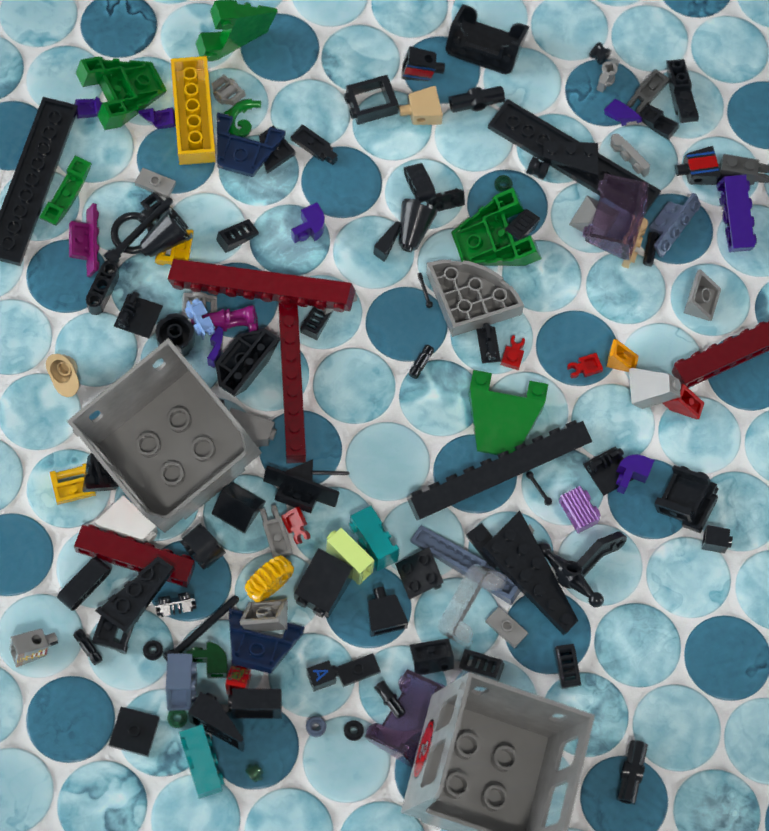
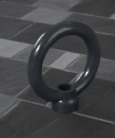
M143 209L141 213L128 212L115 220L111 228V240L116 248L122 243L118 237L120 226L125 221L132 219L142 223L151 214L148 210ZM153 223L147 228L148 232L154 226ZM141 245L129 246L123 252L127 254L141 253Z

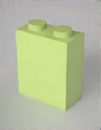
M342 528L338 531L334 530L328 535L326 552L352 566V579L360 585L373 573L374 559Z

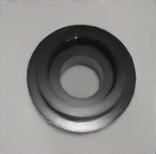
M148 641L143 647V654L148 660H157L163 654V647L158 641ZM155 648L157 652L155 654H151L149 652L150 649Z
M349 721L344 727V735L350 741H357L364 734V727L358 721ZM352 728H355L358 732L356 734H351L350 730Z

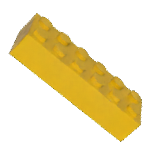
M207 56L171 59L179 165L216 162Z

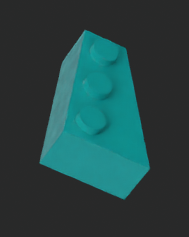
M372 506L350 515L349 528L353 534H357L359 546L374 559L376 571L398 561L400 549L397 545L393 546L389 539L391 535L389 532H385L382 526L383 523Z
M203 724L180 731V740L198 798L221 792V785L225 784L221 772L217 773L215 766L219 765L215 753L211 754L210 746H213L210 735L205 734Z

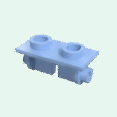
M197 298L192 301L193 304L187 301L185 312L189 319L192 318L195 324L193 328L197 336L200 335L202 340H204L206 333L208 335L215 333V326L209 316L202 318L203 315L207 314L203 302Z

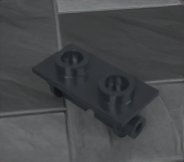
M455 188L454 190L446 191L444 195L437 193L436 199L426 201V203L436 207L438 211L465 205L464 190Z
M485 323L482 328L476 329L482 364L501 362L495 327L490 326V323Z

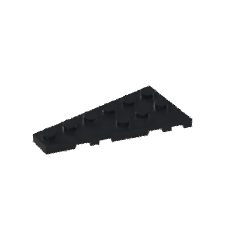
M521 511L517 512L481 550L541 613L565 635L579 620Z

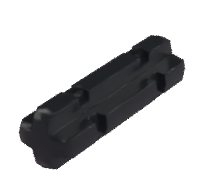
M649 232L643 261L645 266H652L656 253L654 244L659 237L657 232Z
M429 345L424 346L413 364L414 366L409 371L410 377L414 379L419 377L420 372L424 369L429 357L434 352L433 347Z
M82 629L77 630L73 634L74 638L79 642L86 655L90 657L93 665L99 664L103 660L102 656L97 652L90 639L86 637L85 632Z

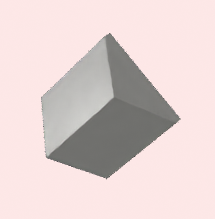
M698 270L684 313L712 321L721 288L702 270Z
M287 599L249 602L240 620V625L246 630L254 632L287 630Z

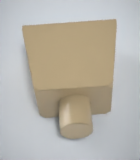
M436 86L410 93L408 95V104L399 106L400 117L410 115L414 125L442 124L443 114Z

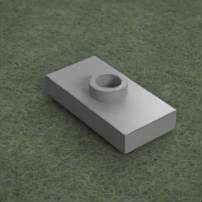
M142 168L135 181V186L152 193L155 192L157 195L165 198L170 197L176 185V181L145 168Z
M500 607L485 621L514 649L528 635V632Z

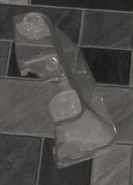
M479 564L470 566L438 622L439 632L469 650L474 641L472 640L473 631L471 627L463 622L466 614L481 588L489 593L499 588L504 589L508 582L507 577Z

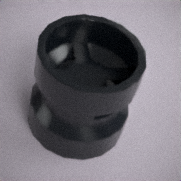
M533 156L526 173L537 175L539 179L544 180L550 163L546 161L541 162Z

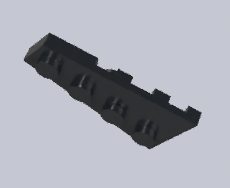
M157 557L140 571L135 579L126 583L121 591L116 595H112L108 599L109 601L102 607H98L95 612L128 634L174 572L175 568L160 557Z

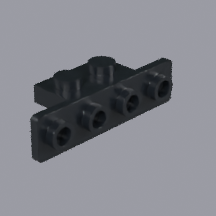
M271 466L266 467L263 481L280 487L275 496L276 501L292 507H300L301 510L308 513L312 512L317 501L336 507L340 494L339 491Z

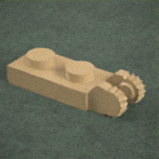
M640 217L636 223L622 267L629 268L631 262L635 263L638 254L635 252V248H640L643 240L642 236H644L648 226V220L645 217Z

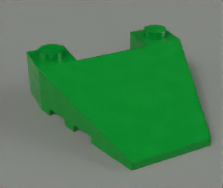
M215 0L210 10L215 29L223 30L222 32H204L199 34L196 41L199 56H207V61L210 62L219 60L268 32L278 12L277 8L262 5L252 7L250 3L245 2L242 5L238 4L236 0Z
M103 57L81 59L76 70V75L82 87L99 84L108 101L102 103L97 115L104 130L122 127L139 114L138 111L144 110L167 91L152 62L136 60L122 62L116 58H113V60H103Z
M514 188L495 195L491 202L485 207L482 206L478 209L479 212L473 217L466 219L451 232L461 262L463 260L483 266H526L542 259L537 244L531 235L516 241L514 236L505 230L509 225L508 218L524 211L519 195Z
M473 370L468 397L477 451L498 455L507 450L509 453L516 451L514 447L525 442L539 415L542 413L548 384L529 381L526 398L489 391L492 373Z

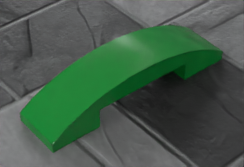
M74 156L66 170L67 175L51 203L48 202L40 219L55 226L60 223L71 208L86 180L92 165L90 162Z

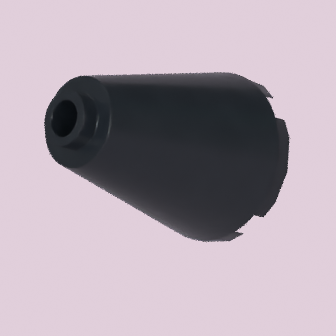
M404 199L401 204L399 245L403 251L411 253L413 250H417L437 215L438 209L428 203L425 206L419 200Z
M172 208L164 212L140 242V250L146 257L148 255L150 257L156 256L193 238L192 233H187L188 226L178 213H171Z

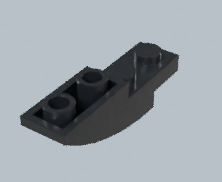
M685 60L667 61L668 78H670L669 87L675 114L679 116L680 123L696 122L699 120V114L691 91L692 83Z

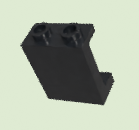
M674 465L672 468L674 474L662 498L657 497L654 504L658 513L693 524L712 486L710 478L703 472L697 473L685 466L679 467Z

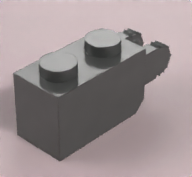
M723 154L719 164L720 181L724 176L746 175L750 185H754L755 182H769V175L762 174L769 173L768 164L759 163L757 159Z

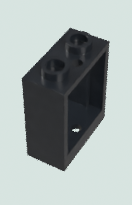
M388 75L346 86L344 99L346 104L350 105L351 118L355 119L357 125L398 114L399 104ZM381 88L387 104L360 111L355 95Z
M232 689V695H228L229 712H232L233 719H282V689Z

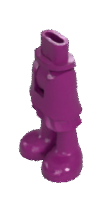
M254 305L230 312V308L226 311L222 309L221 311L207 313L202 316V318L210 317L215 326L214 330L218 326L223 328V332H227V329L237 326H247L250 332L259 330Z

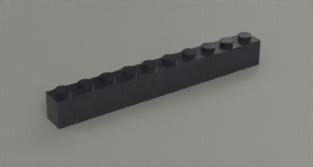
M576 420L565 424L567 428L561 431L559 427L549 431L550 436L543 438L540 435L531 439L533 443L526 446L525 443L514 447L516 451L509 453L507 450L498 454V459L494 461L489 458L480 462L481 466L476 469L474 466L464 469L463 475L457 477L455 473L447 477V482L440 484L438 481L429 485V490L422 492L420 489L411 493L412 497L407 499L416 521L591 443L592 439L584 422L577 423Z

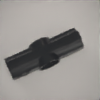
M501 86L483 90L481 87H475L467 93L449 96L450 109L453 113L468 109L480 111L486 108L487 105L505 102L504 90Z
M630 741L627 759L623 764L620 777L622 781L617 800L625 804H635L639 784H641L645 771L644 761L648 744L642 741Z

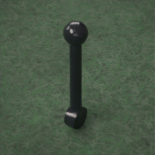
M418 273V279L426 299V307L432 308L433 303L429 299L423 275Z
M527 472L526 477L531 479L545 500V505L550 506L552 499L546 496L533 477V472Z

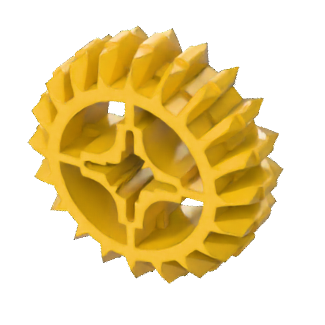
M282 555L270 559L267 563L265 562L247 581L245 585L247 595L255 602H261L269 598L292 577L294 572L292 563Z

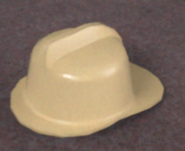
M65 354L50 355L46 360V369L55 389L62 396H74L79 389L76 361Z

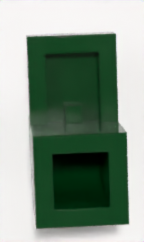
M207 642V650H203L201 647H193L191 650H186V654H192L193 662L207 663V678H227V657L219 645Z

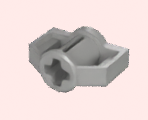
M613 58L602 65V73L599 76L596 90L603 93L607 86L614 84L619 60Z
M224 74L212 83L213 95L220 104L235 105L246 96L245 91L233 79H229ZM225 83L223 87L216 91L217 88Z
M203 292L183 293L182 311L186 313L187 301H193L197 298L203 302L205 309L206 302H210V313L217 312V296L207 295Z

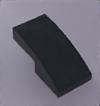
M650 104L640 114L642 122L668 140L679 128V123L665 117L664 111Z

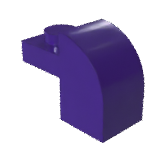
M318 202L301 209L303 224L291 229V238L294 243L303 242L309 236L315 242L322 236L325 218Z
M638 454L625 457L616 471L620 473L616 482L619 485L617 492L624 494L631 478L645 483L655 460Z

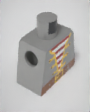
M42 629L12 636L10 652L15 666L19 667L45 657L48 654V647L58 644L55 633L44 635Z

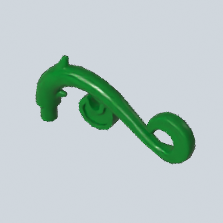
M252 99L241 100L224 112V114H228L234 119L229 134L239 137H246L250 134L252 126L248 120L242 119L237 123L239 127H242L241 129L236 128L235 120L242 111L245 113L247 110H252V108H261V101H252Z

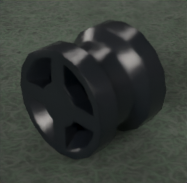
M598 42L591 50L589 56L595 58L597 63L602 65L610 56L611 50L603 47V44Z

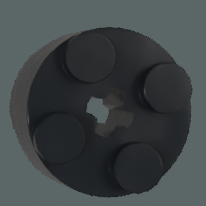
M173 313L157 323L155 330L157 345H161L169 338L175 346L177 345L180 348L181 354L187 356L195 343L194 328L188 318L182 314Z
M201 523L184 536L180 542L191 556L193 555V558L203 570L209 568L226 553Z

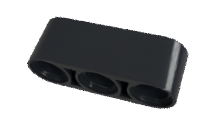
M423 163L404 167L406 181L415 199L421 202L436 199L434 185Z
M112 260L105 261L101 265L86 296L87 309L92 315H99L103 312L119 279L118 265ZM109 270H113V271H114L113 273H110V274L106 273V272L109 271ZM101 286H106L105 289H99ZM93 302H99L97 305H91Z
M97 556L93 557L65 585L57 595V598L71 611H74L108 577L111 568Z

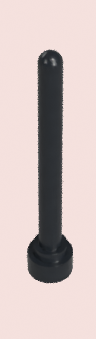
M167 198L116 249L108 250L104 254L107 261L112 260L118 263L121 257L120 254L173 203L172 198Z
M236 595L231 597L175 649H168L163 654L164 659L167 661L168 654H182L225 615L230 608L239 602V597Z

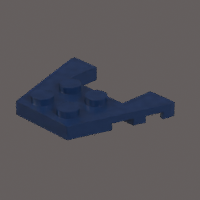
M217 113L218 168L254 177L284 139L286 131L270 127L264 143L229 134L234 120L233 117Z
M230 608L228 616L231 660L234 665L271 674L304 634L305 627L287 623V630H285L282 639L243 629L240 625V620L244 611Z

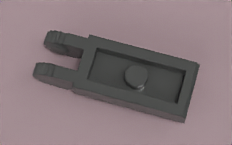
M655 69L635 91L627 106L633 107L639 99L642 103L637 107L636 113L640 114L669 83L670 78Z

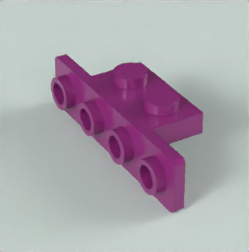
M94 203L86 211V223L76 221L69 223V257L87 260V277H92L99 269V261H97V254L99 252L97 220L99 212L97 211V204Z

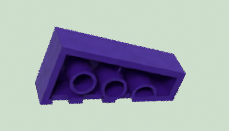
M746 175L724 176L716 187L717 191H721L719 202L720 206H724L723 222L728 225L725 228L729 252L751 251L757 244L756 234H753L755 221L754 217L751 216L750 210L752 209V199L749 198L748 194L750 182L747 180Z

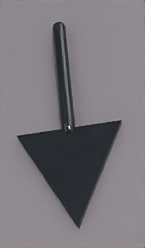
M313 459L285 471L312 482L313 475H349L348 471H313Z

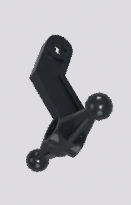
M621 531L602 537L577 562L567 561L551 552L550 545L546 542H541L538 545L544 557L547 558L555 570L558 583L565 588H572L589 598V604L596 608L604 603V597L599 592H593L584 577L603 556L619 550L625 544L627 537Z

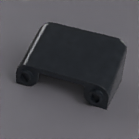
M462 4L451 23L446 43V52L454 58L502 74L511 73L530 26L515 23L510 31L506 32L477 22V11L471 6Z

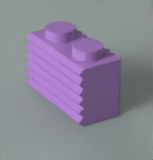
M581 486L562 494L559 499L561 507L577 533L598 524L599 517L601 516L598 508L592 506L588 491H583Z

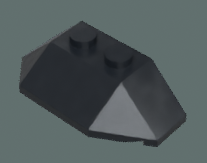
M265 328L237 335L215 363L219 387L234 397L247 390L269 362L280 338Z

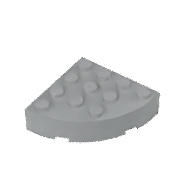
M438 260L427 263L426 274L452 337L482 328L485 323H490L491 325L522 315L524 304L518 293L503 280V277L491 269L464 260L463 262Z

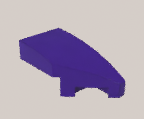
M96 96L95 99H76L75 105H78L77 119L97 117L102 105L100 98Z
M614 99L604 109L606 116L618 122L621 121L622 126H625L628 122H642V117L617 99Z
M173 107L155 111L154 108L138 111L142 118L157 129L176 127Z
M219 326L210 338L211 346L214 348L207 357L208 366L214 369L216 361L221 356L223 347V328Z

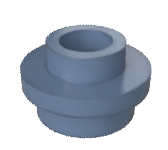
M312 717L306 723V730L309 735L319 737L325 733L326 723L321 717ZM318 724L320 729L314 730L312 726Z

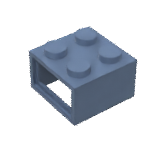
M168 654L167 710L189 711L192 703L196 700L197 664L193 662L192 654Z

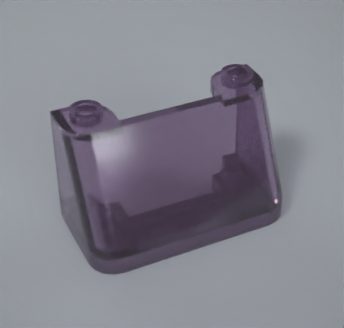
M605 174L603 180H600L598 184L600 199L592 224L589 223L588 227L585 226L583 230L585 241L621 259L630 261L648 204L649 183Z
M407 669L398 682L399 689L402 692L398 701L406 710V714L398 719L390 711L382 725L374 723L369 726L365 738L413 768L431 696L445 686Z

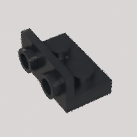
M449 638L410 645L416 676L454 669V655Z

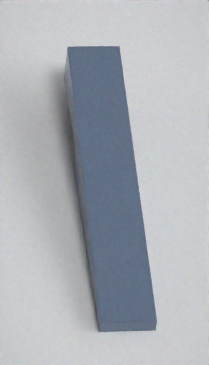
M422 525L410 540L411 543L422 550L430 547L433 557L510 605L513 604L521 592L506 575L488 566L486 561Z

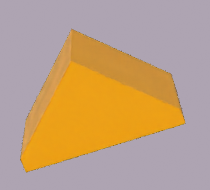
M614 339L609 351L606 367L629 372L630 368H636L639 356L620 341Z

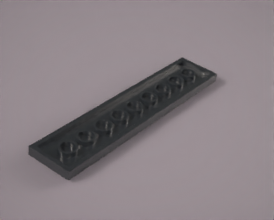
M43 97L0 209V261L18 266L22 264L75 120L78 105Z
M509 99L506 100L488 124V129L543 161V141L579 142ZM599 153L598 179L584 172H576L573 168L561 167L550 163L551 167L638 219L646 215L661 193V190Z

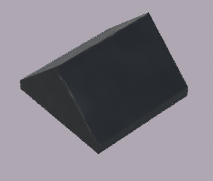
M232 482L221 491L212 515L245 534L260 512L259 509H262L266 501Z

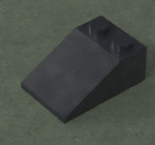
M200 692L188 712L190 723L195 726L203 724L204 731L243 752L245 749L244 739L217 701V697L208 692L206 694Z

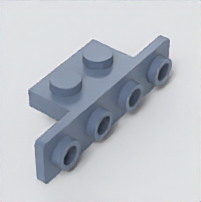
M692 193L684 205L668 202L649 227L650 231L661 235L654 244L659 257H663L699 210L701 204L697 194Z

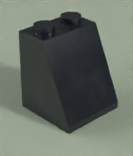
M318 548L294 593L295 602L303 608L309 607L319 617L323 618L325 616L329 618L352 580L353 567Z

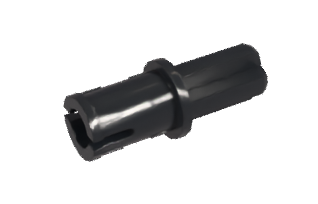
M385 681L379 682L374 689L383 699V704L390 708L396 718L403 717L406 714V710L398 701L397 695L390 690Z

